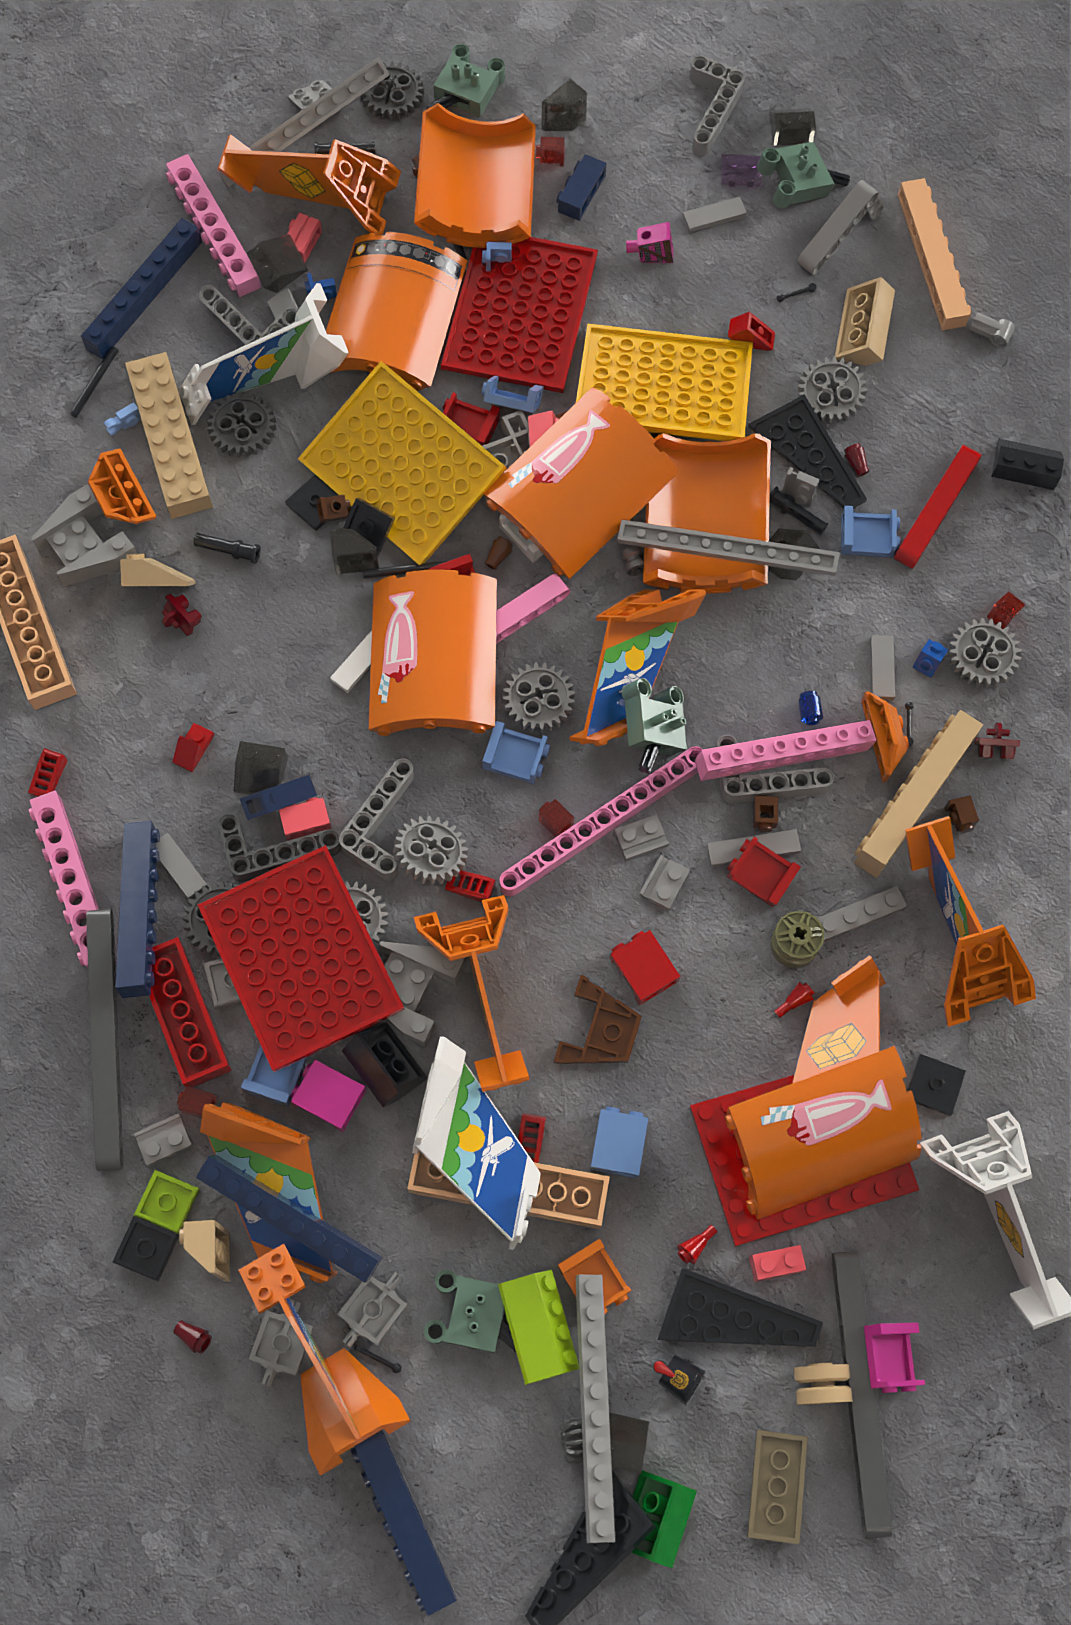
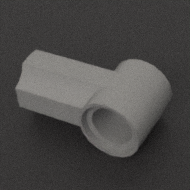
M977 313L969 330L989 338L994 346L1003 348L1008 344L1015 326L1009 320L1001 319L997 321Z

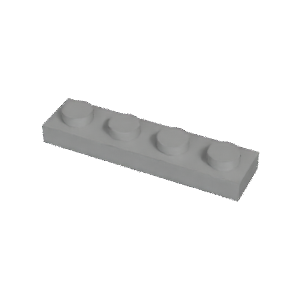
M896 886L817 919L823 926L825 942L906 909L907 905Z

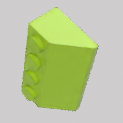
M552 1270L530 1274L498 1284L525 1385L578 1370L577 1355Z

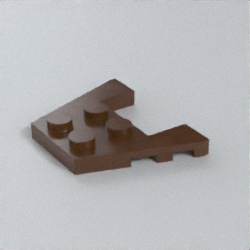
M580 975L574 997L597 1003L584 1048L560 1041L553 1063H628L642 1016L618 999L616 1000L601 987L590 982L585 976Z

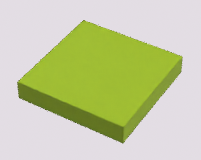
M154 1170L134 1216L179 1234L200 1189Z

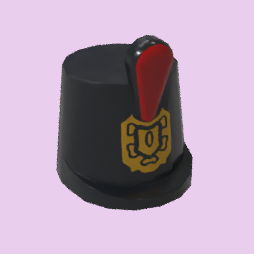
M677 1355L672 1358L669 1365L662 1360L656 1361L653 1365L654 1371L662 1374L658 1383L684 1405L688 1403L706 1372Z

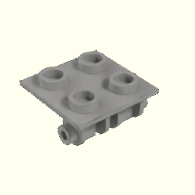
M317 80L304 89L295 90L293 94L288 95V98L303 110L332 88L323 80Z

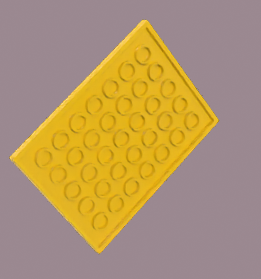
M587 324L576 402L593 387L610 397L611 401L609 403L616 408L619 405L623 407L648 432L720 441L744 438L753 342Z
M382 361L379 362L298 458L337 494L345 495V500L349 499L351 506H353L356 498H360L394 517L395 520L387 537L419 565L426 563L481 499L483 493L506 469L504 464Z

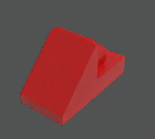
M193 723L185 737L179 736L172 763L193 773L213 739L214 732Z

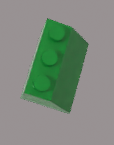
M641 1470L633 1497L655 1524L656 1528L631 1553L673 1568L697 1491Z

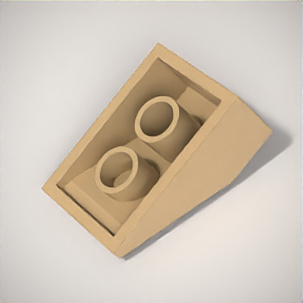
M127 554L126 559H120L121 586H190L195 584V579L152 558H145V554Z

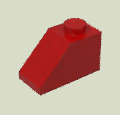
M749 311L730 319L728 338L736 341L753 342L752 349L771 351L773 350L775 332Z

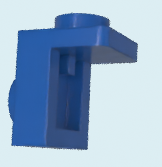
M307 273L308 281L304 282L307 294L312 291L317 283H320L327 300L337 297L334 278L313 282L311 273Z
M929 639L916 659L913 668L932 677L949 649L943 647L939 642Z

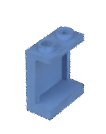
M493 376L487 380V383L484 382L481 394L484 395V402L532 413L540 407L543 386L534 385L529 389L528 396L497 389L498 376Z
M845 506L841 515V554L893 557L895 550H898L900 547V537L897 536V530L900 527V517H897V510L892 509L889 515L853 513V506Z
M496 721L482 760V767L491 772L534 784L536 777L540 778L544 765L541 762L543 757L547 758L550 750V745L547 744L548 737L543 735L542 739L505 729V723Z
M260 1045L247 1080L244 1079L241 1089L245 1093L289 1107L292 1100L290 1095L298 1084L307 1057L273 1072Z
M606 1107L605 1110L601 1109L590 1170L638 1179L648 1118L643 1117V1113L635 1111L624 1114L620 1113V1109Z

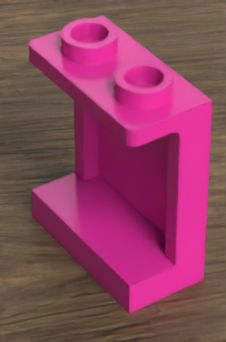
M314 1060L312 1065L308 1064L302 1074L304 1079L300 1086L296 1085L290 1095L292 1098L291 1103L293 1106L300 1107L333 1125L335 1129L344 1132L367 1090L364 1085Z
M918 1322L884 1323L864 1326L871 1389L882 1388V1393L897 1392V1387H901V1392L916 1391V1386L925 1385V1380H915L909 1335L920 1333Z

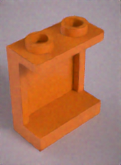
M599 1238L558 1264L557 1268L575 1297V1276L579 1274L602 1275L604 1314L608 1312L606 1307L615 1303L618 1306L628 1300L627 1294L631 1292V1289L626 1285Z

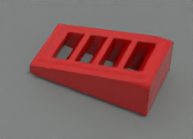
M46 748L43 749L28 790L29 794L39 797L55 790L68 761L65 755ZM49 760L56 761V764L49 762ZM45 769H52L53 773L45 771ZM42 776L50 778V782L42 780ZM38 784L48 787L47 791L37 788Z
M462 870L458 874L461 877L458 886H453L456 879L453 876L450 882L447 881L445 890L482 902V900L491 898L496 880ZM465 879H468V885L466 889H463L462 886L464 884ZM473 882H477L475 891H471ZM482 884L486 885L483 894L479 893Z
M523 1113L518 1141L521 1145H523V1142L536 1144V1148L523 1146L526 1152L535 1153V1157L530 1158L534 1163H539L547 1117ZM531 1122L540 1125L539 1128L526 1126V1123ZM525 1132L536 1133L538 1138L524 1136Z

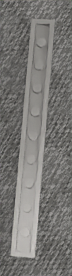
M380 57L371 61L248 148L252 151L280 152L388 77L390 74ZM216 169L227 188L235 183Z
M628 520L621 521L617 539L618 543L831 576H836L840 552Z
M579 1274L575 1277L587 1543L615 1542L603 1280L602 1275Z

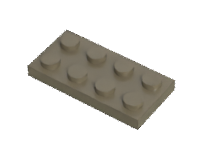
M756 1430L747 1537L800 1544L807 1436Z

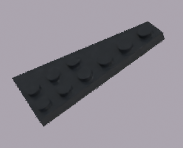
M805 394L748 424V427L754 433L771 440V447L799 471L819 479L818 487L841 507L853 506L854 509L867 502L865 494Z
M682 1268L657 1340L815 1347L823 1322Z
M613 1470L615 1542L587 1543L586 1512H582L562 1548L564 1552L559 1561L555 1562L550 1570L552 1573L545 1586L540 1588L525 1615L531 1625H558L656 1528L655 1524Z

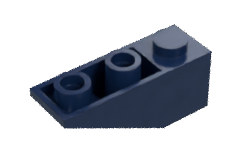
M309 774L240 798L247 820L310 799L317 796Z

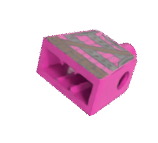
M670 222L637 229V240L626 241L627 253L639 252L640 262L674 263Z

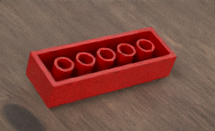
M176 937L154 946L155 964L152 965V972L155 982L154 986H151V995L149 997L182 1084L188 1090L232 1071L182 942Z

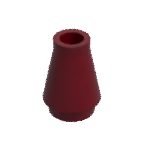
M860 443L847 447L844 450V457L856 472L857 477L869 473L864 447H861Z
M182 1320L177 1323L173 1331L193 1353L198 1352L202 1354L212 1340L208 1330L188 1324Z

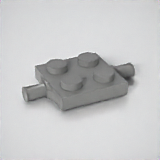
M394 1272L386 1284L377 1281L374 1277H371L366 1283L362 1281L338 1313L341 1318L347 1321L351 1328V1331L342 1342L351 1348L360 1335L368 1338L375 1345L380 1343L408 1306L394 1291L403 1279L400 1275L398 1276Z
M291 1300V1303L293 1304V1306H295L294 1308L298 1313L301 1303ZM266 1310L249 1360L258 1362L267 1368L261 1383L271 1387L276 1372H286L297 1376L305 1349L286 1314H276ZM304 1323V1325L306 1326L308 1332H309L310 1335H311L312 1332H313L314 1326H311V1325H308V1324H305V1323Z

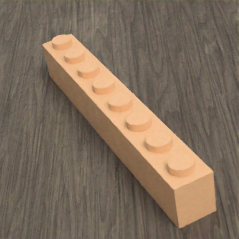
M925 178L901 182L898 198L941 329L943 331L965 327L969 317H971V308L966 303L965 290L963 287L961 288L959 272L955 270L954 257L949 252L948 239L943 234L942 221L938 219L937 206L931 198V188L927 186Z

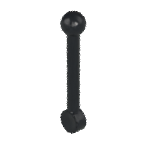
M810 283L806 288L784 295L778 294L777 301L783 302L786 298L807 291L815 292L817 286L814 283Z
M912 702L905 704L909 747L914 742L911 738V710L914 707Z
M358 1345L354 1347V1350L388 1366L394 1373H399L402 1369L399 1363L393 1364Z

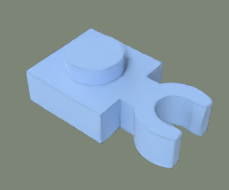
M133 402L116 412L117 416L106 420L104 424L107 427L106 430L112 436L121 428L125 430L135 426L142 419L138 407Z

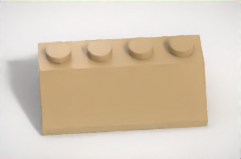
M882 277L847 289L835 353L837 361L844 358V362L849 363L851 361L854 364L865 366L883 361L895 290Z
M215 1220L184 1222V1229H180L179 1232L180 1244H184V1249L209 1273L225 1282H230L229 1231Z

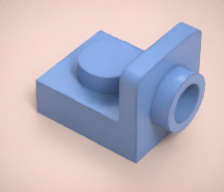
M487 242V249L482 251V263H486V271H491V261L500 263L512 261V243Z

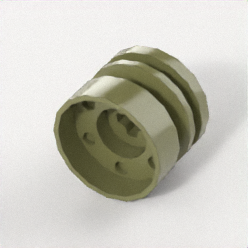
M789 912L780 919L771 936L770 947L772 954L778 962L786 967H805L814 960L823 945L825 934L822 924L815 916L808 912ZM797 933L798 936L802 935V940L799 937L795 938V934Z

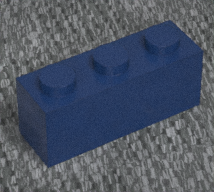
M584 154L581 161H577L573 175L567 178L565 189L560 191L557 196L556 202L558 203L559 213L578 221L581 220L606 176V162Z

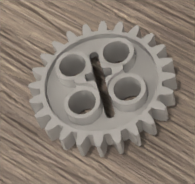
M836 356L833 357L832 362H829L827 357H825L824 363L816 360V367L810 364L809 371L804 370V377H800V385L798 386L800 393L798 397L805 394L817 416H821V422L828 418V422L831 424L832 419L836 418V421L840 423L841 417L847 421L849 414L855 416L856 409L861 410V403L865 402L866 397L864 395H866L867 389L864 387L867 382L862 380L864 374H857L859 367L857 366L852 369L851 361L847 365L844 364V358L840 362H837ZM828 374L831 375V379H832V380H831L832 389L829 388V387H830V379H829ZM841 376L845 380L840 381L836 377ZM821 380L824 384H817L815 381ZM833 392H835L834 399L837 406H834L833 403ZM845 395L848 396L849 399L844 400L840 396ZM825 399V400H827L829 403L824 404V403H821L819 400Z
M981 618L979 624L975 619H972L970 625L965 622L962 628L959 627L956 634H953L951 638L952 642H950L948 648L952 650L949 651L948 656L954 658L951 659L950 665H957L954 672L961 671V679L966 676L969 677L968 684L975 680L977 687H979L981 682H984L986 688H988L990 682L996 687L999 680L1005 683L1007 677L1011 678L1014 674L1013 671L1016 672L1019 667L1017 664H1019L1021 657L1018 655L1022 650L1016 647L1020 642L1012 640L1015 633L1008 635L1009 627L1001 629V622L995 626L993 625V619H990L988 624L985 623L984 618ZM978 636L982 638L983 641H978L975 637ZM992 637L994 640L989 650L987 651L985 658L983 659L980 667L976 668V663L978 662L985 646L987 645L989 638ZM995 646L1001 647L1003 651H998ZM966 654L972 655L974 659H969ZM986 664L992 665L994 669L988 668Z
M535 662L534 668L526 664V671L518 668V676L512 673V681L507 680L506 686L508 688L503 689V694L506 695L503 697V703L506 704L505 711H510L509 719L516 717L515 725L522 722L523 730L531 726V732H534L536 727H539L541 733H543L544 727L552 731V724L560 727V719L566 722V714H572L571 707L575 705V700H573L575 692L571 691L573 683L567 684L569 676L562 678V669L556 673L555 665L547 669L546 663L543 664L542 668H539L537 662ZM542 682H549L551 685L543 687L540 684ZM524 688L530 690L527 694H522L519 691ZM556 701L558 705L552 707L548 705V702ZM529 708H535L538 710L536 713L533 714L527 712Z
M419 816L417 823L410 819L409 825L404 823L402 830H398L395 837L393 852L396 853L395 861H400L399 868H407L405 875L413 873V880L420 877L422 884H424L426 879H429L431 885L434 884L435 880H438L440 884H443L444 879L450 882L453 876L457 877L459 872L463 870L468 857L466 856L468 848L464 847L466 840H460L462 833H454L456 826L447 827L448 821L441 824L439 817L436 818L435 822L432 821L430 816L427 817L426 821Z
M346 882L345 886L357 911L361 906L365 905L370 908L368 913H359L372 942L380 944L378 935L385 936V931L381 927H388V922L383 920L388 918V913L382 912L386 909V904H379L382 900L381 895L374 898L375 889L367 892L366 884L360 889L358 882H355L353 887H350L349 883Z

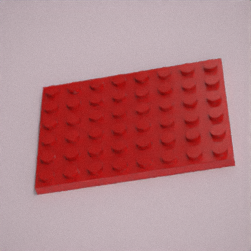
M529 237L512 244L511 262L500 263L491 261V271H486V263H482V251L487 248L473 247L441 362V370L487 379L498 376V381L528 387L539 385L543 386V390L564 393L598 256V249Z
M326 845L198 904L199 910L273 1072L281 1070L405 1010Z
M794 1075L690 1105L734 1247L917 1192L920 1189L910 1162L757 1220L755 1214H750L746 1201L749 1200L748 1183L742 1174L744 1163L733 1130L730 1131L725 1121L726 1112L730 1106L792 1084Z

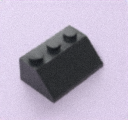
M999 438L991 477L1055 490L1061 479L1064 457L1060 451Z
M387 1022L356 1034L342 1050L383 1108L398 1101L428 1078Z

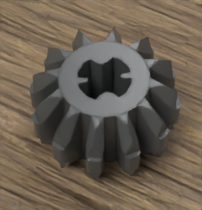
M571 1418L563 1421L560 1427L564 1456L569 1464L583 1463L582 1418Z

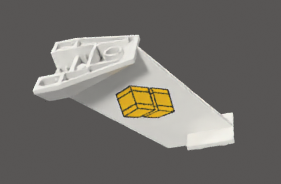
M1007 1111L987 1118L989 1134L951 1147L943 1135L920 1142V1146L930 1160L984 1193L1019 1280L1025 1287L1010 1293V1298L1031 1327L1036 1329L1071 1316L1070 1295L1056 1277L1048 1280L1045 1279L1012 1186L1032 1178L1021 1127L1012 1114Z

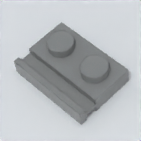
M790 467L782 493L794 497L797 504L810 507L819 479L801 471L799 473L793 472V468Z
M657 814L614 829L615 836L626 861L669 846Z
M660 855L639 896H643L648 901L669 911L690 870Z
M179 1113L134 1133L148 1167L193 1147Z

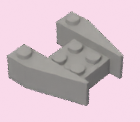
M522 410L502 417L501 429L505 438L482 446L506 466L505 471L530 448L529 426ZM483 495L481 500L486 504L487 499Z
M88 484L70 494L32 537L39 552L50 546L64 565V568L56 572L63 586L120 571V559H126L127 554H137L135 547L123 531L103 543L88 522L102 514L103 511Z
M381 941L379 944L381 952L390 955L384 967L405 1010L385 1019V1021L403 1038L426 1048L436 1027L435 1021L418 1014L417 1011L434 976L454 985L457 984L466 965L465 958L450 961L435 947Z

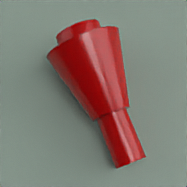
M798 982L785 1002L774 1012L781 1018L791 1009L793 1010L813 1001L812 995L814 991L806 982L803 985Z
M710 1225L701 1234L677 1246L679 1250L677 1254L680 1259L686 1264H695L707 1241L717 1233L716 1228Z

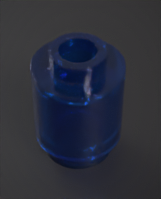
M816 691L801 693L798 700L801 721L810 726L818 724L823 719L820 696H818Z

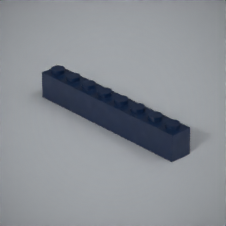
M183 218L178 221L83 332L81 338L86 350L103 360L110 347L116 345L200 246L202 239L197 226Z
M151 820L124 823L116 989L122 998L151 995V986H154L155 982L152 965L155 964L153 944L156 943V933L153 925L157 922L154 902L158 901L155 882L159 880L156 862H159V851L156 848V843L160 842L159 829H155Z
M216 1154L208 1156L196 1176L203 1183L364 1283L371 1279L383 1258Z
M380 1430L354 1446L351 1452L355 1462H361L365 1472L361 1473L366 1487H372L375 1493L372 1501L377 1512L382 1511L386 1521L382 1523L388 1537L393 1535L397 1545L393 1547L399 1562L403 1560L408 1569L404 1572L410 1587L415 1585L418 1596L415 1597L421 1613L426 1611L429 1616L456 1602L457 1598L383 1430Z

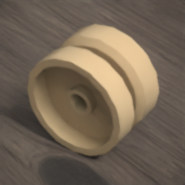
M816 1363L793 1368L795 1382L799 1384L811 1383V1388H800L796 1391L797 1405L853 1402L850 1387L835 1386V1382L847 1381L850 1378L849 1364Z

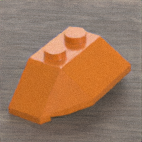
M121 448L100 453L88 479V485L105 517L133 524L156 519V514Z
M865 692L861 703L866 721L870 720L877 740L873 744V749L882 783L888 781L909 748L907 736L903 735V719L901 715H898L897 709L871 692Z

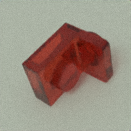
M1008 591L996 602L987 618L993 619L996 625L1001 622V629H1004L1023 610L1026 604Z

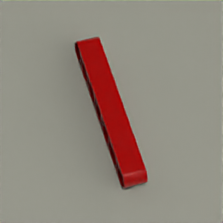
M962 445L899 547L894 560L911 569L915 567L978 464L982 454Z

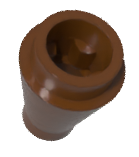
M498 536L497 540L494 539L485 564L489 568L496 570L512 552L513 544L504 537Z

